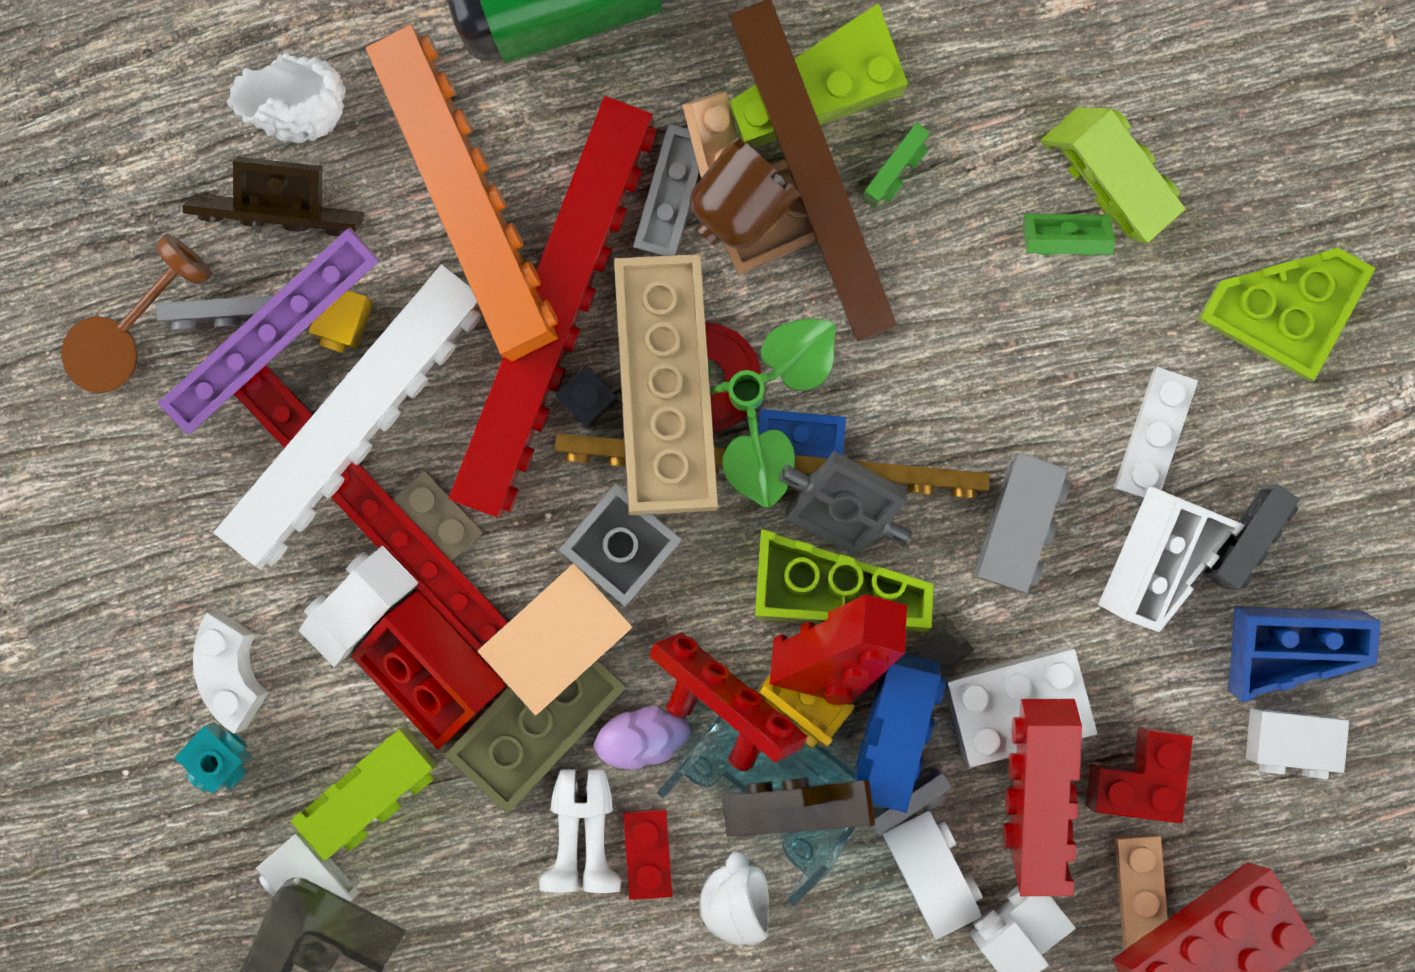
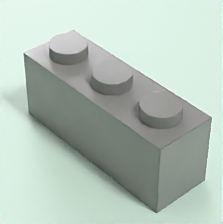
M1012 454L972 575L973 577L1023 593H1028L1030 586H1037L1044 567V563L1038 561L1043 545L1049 546L1057 528V522L1052 520L1056 505H1063L1069 492L1070 481L1065 479L1068 471L1067 468L1025 454Z

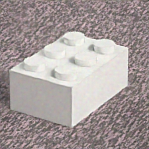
M1065 646L945 678V694L963 762L970 768L1009 758V753H1016L1017 744H1013L1011 725L1012 718L1020 716L1021 699H1075L1082 723V738L1097 734L1077 655L1073 648Z

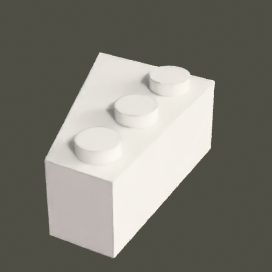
M1149 486L1098 605L1127 621L1160 632L1194 590L1190 586L1205 566L1211 568L1219 559V556L1216 554L1231 534L1237 536L1245 525Z

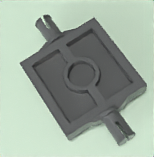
M833 451L822 466L811 475L807 476L789 464H786L785 469L781 470L778 478L779 481L799 490L795 498L786 507V520L856 557L869 543L882 536L900 544L902 547L906 546V543L911 539V530L893 522L894 515L907 501V490L836 451Z

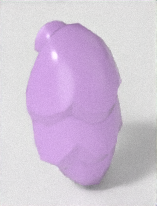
M658 706L644 707L634 712L625 711L613 717L601 728L594 741V750L606 764L620 769L631 770L640 769L645 765H657L668 761L675 750L688 740L690 725L686 719L666 713Z

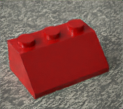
M418 590L386 615L350 656L437 750L448 742L506 686L493 669L479 657L461 635L451 627Z

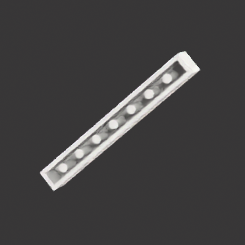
M441 264L213 533L261 570L265 564H268L270 567L273 566L285 553L288 546L284 544V541L294 530L300 533L316 515L312 508L323 495L329 499L342 485L345 478L341 474L351 462L358 465L366 457L373 446L369 441L379 429L385 432L393 425L401 413L397 407L407 395L413 399L428 382V378L425 376L435 362L441 366L450 357L456 348V345L452 342L460 332L464 330L469 333L480 321L483 314L480 311L471 287Z

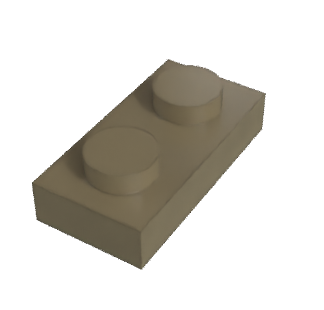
M423 470L393 500L436 546L454 562L485 532L456 502L449 500V494L426 470Z

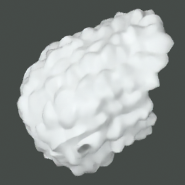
M284 53L283 55L279 54L271 65L264 67L262 70L243 69V76L235 77L234 86L230 88V98L227 100L228 107L233 108L234 113L241 116L244 123L251 122L256 128L265 130L267 136H275L281 141L303 143L307 139L315 141L318 137L325 136L328 132L333 131L343 113L344 104L342 101L345 98L346 88L343 85L341 76L332 68L329 62L322 61L316 57L309 59L305 56L296 57L290 56L289 53Z

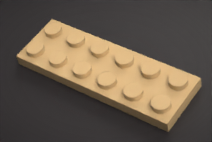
M700 254L614 258L629 515L717 511L718 500Z

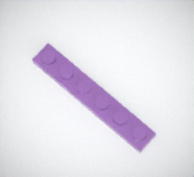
M351 227L348 228L157 404L187 435L191 434L381 260Z

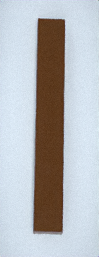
M763 0L728 15L795 187L801 193L800 200L855 340L860 341L896 326L897 323L772 0Z

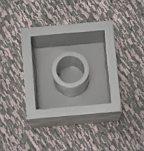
M615 483L560 547L559 551L626 607L683 540L653 514L629 515L628 493Z

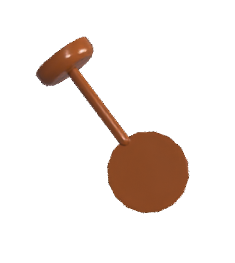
M165 234L158 241L156 246L158 254L169 268L120 323L112 318L95 316L82 319L70 328L63 340L61 357L64 369L73 383L86 391L96 393L114 391L127 383L136 369L138 357L135 339L128 331L129 328L178 274L194 284H202L212 275L207 264L180 240Z

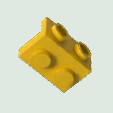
M770 674L757 690L763 700L780 714L791 719L793 724L808 736L804 744L811 749L816 744L821 748L828 747L832 742L831 738L855 708L853 704L832 705L827 703L824 698L769 685Z

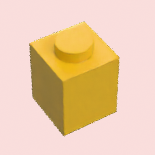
M347 291L311 324L309 333L321 338L318 345L320 347L341 354L344 353L345 347L358 350L373 301L366 296Z

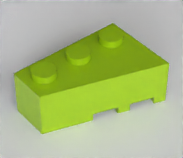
M1076 107L1048 132L1040 142L1048 150L1054 146L1073 164L1067 169L1069 174L1075 180L1082 175L1097 195L1094 201L1107 215H1110V219L1129 240L1149 243L1186 209L1177 198L1180 195L1177 186L1166 176L1160 175L1153 165L1156 161L1155 157L1146 146L1134 140L1129 133L1131 129L1130 123L1122 113L1116 109L1112 110L1109 108Z
M405 725L357 763L338 782L326 789L304 811H300L290 822L323 861H326L342 847L349 853L369 836L364 830L368 824L375 818L383 824L402 807L396 800L408 790L415 796L435 779L430 771L438 763Z

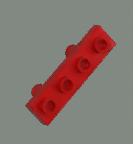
M680 632L654 643L649 657L677 680L666 704V709L678 718H686L687 715L690 716L692 714L694 705L699 698L737 730L739 735L728 756V761L734 768L740 771L752 769L760 751L776 763L802 749L808 736L797 728L791 719L780 714L763 700L757 691L749 688L734 676L724 664L717 662L699 647L694 639Z

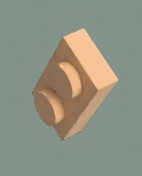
M727 92L714 93L682 104L701 178L737 136Z

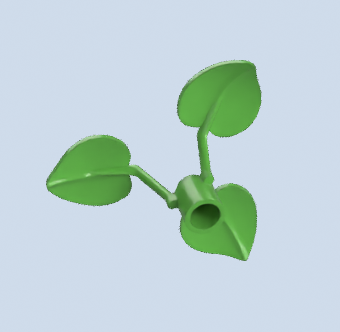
M801 319L777 327L766 337L761 348V357L766 365L774 369L772 372L758 375L753 371L744 370L736 373L731 378L730 383L723 382L719 385L710 386V394L728 392L733 406L747 412L751 437L739 436L729 443L723 454V471L729 484L736 491L764 508H770L777 503L789 487L788 484L780 482L778 479L781 470L785 469L786 464L795 468L794 449L790 440L783 432L768 430L759 435L755 409L763 402L764 383L781 376L783 383L792 390L807 391L820 386L828 378L834 362L836 326L832 321ZM708 361V372H709V379H710V376H711V367H710V364H709V361Z

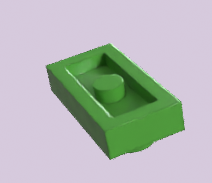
M915 123L866 188L861 199L873 208H876L882 199L890 203L904 184L898 177L907 165L915 169L930 148L924 144L930 134L927 129L919 123Z
M1024 214L1022 229L1026 253H1038L1041 255H1113L1115 236L1110 215Z

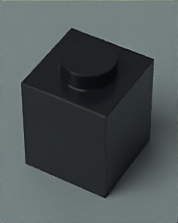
M587 365L555 394L587 430L619 401Z

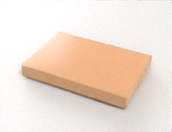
M573 563L477 652L536 716L633 626L588 576Z

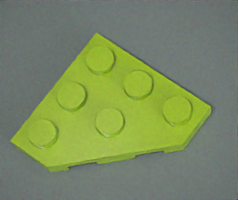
M1338 247L1242 276L1222 280L1216 284L1197 321L1306 381L1312 382L1318 376L1376 268Z

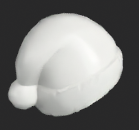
M732 853L726 860V866L715 870L704 884L699 901L700 915L709 932L729 944L753 946L763 942L768 937V885L765 875L760 868L750 866L749 859L743 853Z

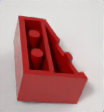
M865 594L828 612L827 620L816 626L815 623L808 621L800 625V633L787 639L788 636L781 634L773 638L769 685L824 698L827 703L832 705H850L905 654L907 605Z

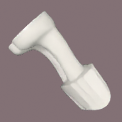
M560 769L552 794L550 810L558 814V854L553 868L541 875L539 890L563 893L579 889L577 869L579 818H584L586 864L583 875V891L591 893L619 892L621 879L616 872L610 870L604 848L605 814L613 811L612 797L605 770L589 769L588 783L585 791L587 793V802L577 803L576 798L579 792L576 769Z

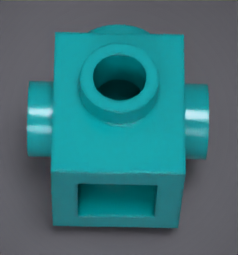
M213 722L203 726L174 759L188 771L186 777L193 786L202 792L208 790L213 794L224 787L231 791L247 775L248 771L244 766L252 756L245 751L247 744L238 734L232 733L229 730L225 732Z

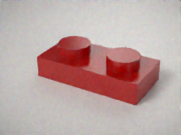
M667 808L624 811L629 900L672 897Z

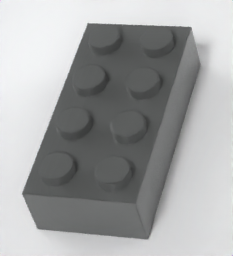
M1278 484L1262 486L1238 521L1245 525L1237 536L1234 534L1230 535L1217 552L1219 559L1211 568L1207 567L1203 574L1224 589L1240 590L1241 587L1245 588L1253 577L1251 572L1255 566L1261 565L1268 555L1266 550L1271 542L1275 543L1282 535L1283 530L1281 527L1285 521H1290L1297 513L1298 507L1296 505L1300 499Z

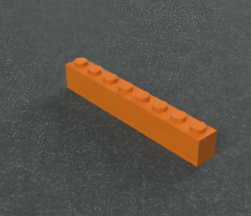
M410 24L365 47L499 353L507 359L514 361L557 340L558 336L553 328L554 325L558 324L557 316L548 300L541 301L536 289L537 286L541 285L540 278L530 261L524 263L519 248L524 246L522 238L512 222L507 224L501 210L507 208L505 200L495 184L490 186L484 172L490 170L488 162L478 146L473 148L468 134L473 132L472 126L461 108L456 110L451 97L456 95V91L446 72L440 73L434 60L440 56L431 37L428 34L422 36Z

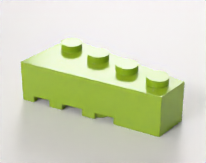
M879 3L794 58L820 125L901 97L908 85ZM756 85L730 101L736 133L744 143L746 142L755 149L777 141Z
M761 528L754 621L804 624L810 621L818 625L827 620L828 612L867 594L907 605L906 631L926 633L932 628L934 584L889 569L875 567L849 556L838 555L814 547V545L799 540L788 539Z

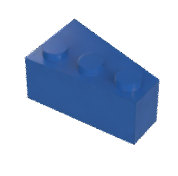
M1234 606L1228 690L1241 702L1255 699L1257 695L1280 689L1284 691L1295 688L1296 684L1313 679H1327L1376 665L1380 620L1364 611Z
M904 654L880 677L854 768L855 781L869 780L873 805L904 813L908 811L914 783L917 784L922 768L923 759L921 755L924 743H929L933 732L934 719L931 718L934 703H941L945 691L946 679L941 678L939 662Z

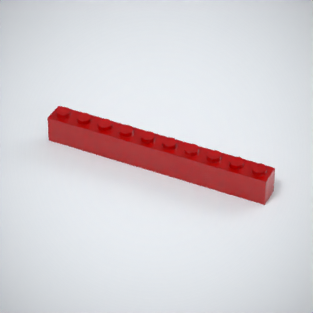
M604 95L536 270L541 281V285L536 287L541 301L548 300L558 319V324L553 326L558 339L514 361L503 356L450 492L449 500L496 518H502L504 511L511 513L520 490L514 487L519 471L526 473L535 452L534 448L529 447L535 431L542 433L551 410L545 407L550 391L558 392L566 372V368L560 367L566 350L569 352L574 351L580 337L581 328L576 327V323L581 310L589 312L597 288L591 287L597 271L602 273L605 271L609 262L612 248L607 247L610 235L612 231L619 233L628 210L622 207L627 191L635 193L641 179L643 169L637 167L642 152L650 153L656 140L658 129L653 127V113Z

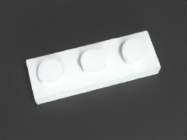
M1160 367L1153 369L1113 489L1144 499L1149 486L1162 490L1198 380Z

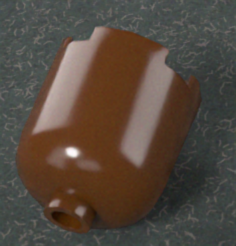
M736 136L691 192V210L700 221V224L695 229L713 246L721 240L732 248L742 249L750 247L798 200L801 193L791 183H787L776 173L777 170L746 142L744 143L739 136Z

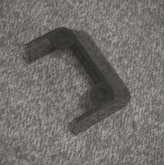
M290 878L275 893L240 972H291L294 964L308 972H327L335 965L340 954L376 972H382L404 937L406 930L305 878Z

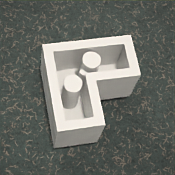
M1017 885L1007 895L1009 900L996 911L993 908L986 910L981 914L982 917L973 922L975 928L969 934L997 972H1040L1049 965L1042 955L1076 928L1051 896L1020 897Z

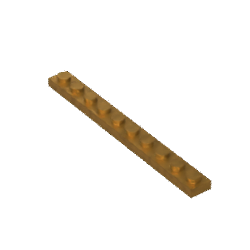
M556 433L555 451L565 454V462L590 464L591 456L607 457V465L626 467L625 443L623 439ZM714 448L716 475H719V468H723V454L726 449ZM795 455L794 469L808 476L817 471L827 458ZM854 461L894 484L908 485L907 493L933 495L934 487L951 489L950 497L976 499L977 491L989 490L990 473Z

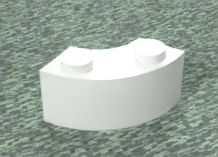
M381 546L370 556L366 552L357 556L346 568L350 574L327 598L323 594L320 595L304 610L308 617L298 631L333 667L337 666L356 649L381 620L399 606L419 583L384 546Z
M220 611L207 612L200 624L194 643L193 669L199 693L212 715L229 731L237 733L248 727L269 693L257 682L250 667V647L255 633Z
M927 811L883 834L935 940L982 917L976 904L978 900L983 898L971 874L963 877L950 851V848L954 847L956 842L945 821L937 825L930 811Z

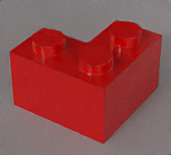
M1138 726L1133 769L1090 763L1085 806L1095 813L1183 824L1193 736L1180 731Z

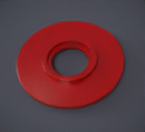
M705 323L707 358L721 366L724 371L725 382L730 383L731 378L736 373L744 370L753 371L758 375L761 374L758 358L744 337L726 326ZM721 392L710 396L713 433L729 429L747 416L746 411H741L733 406L728 392Z

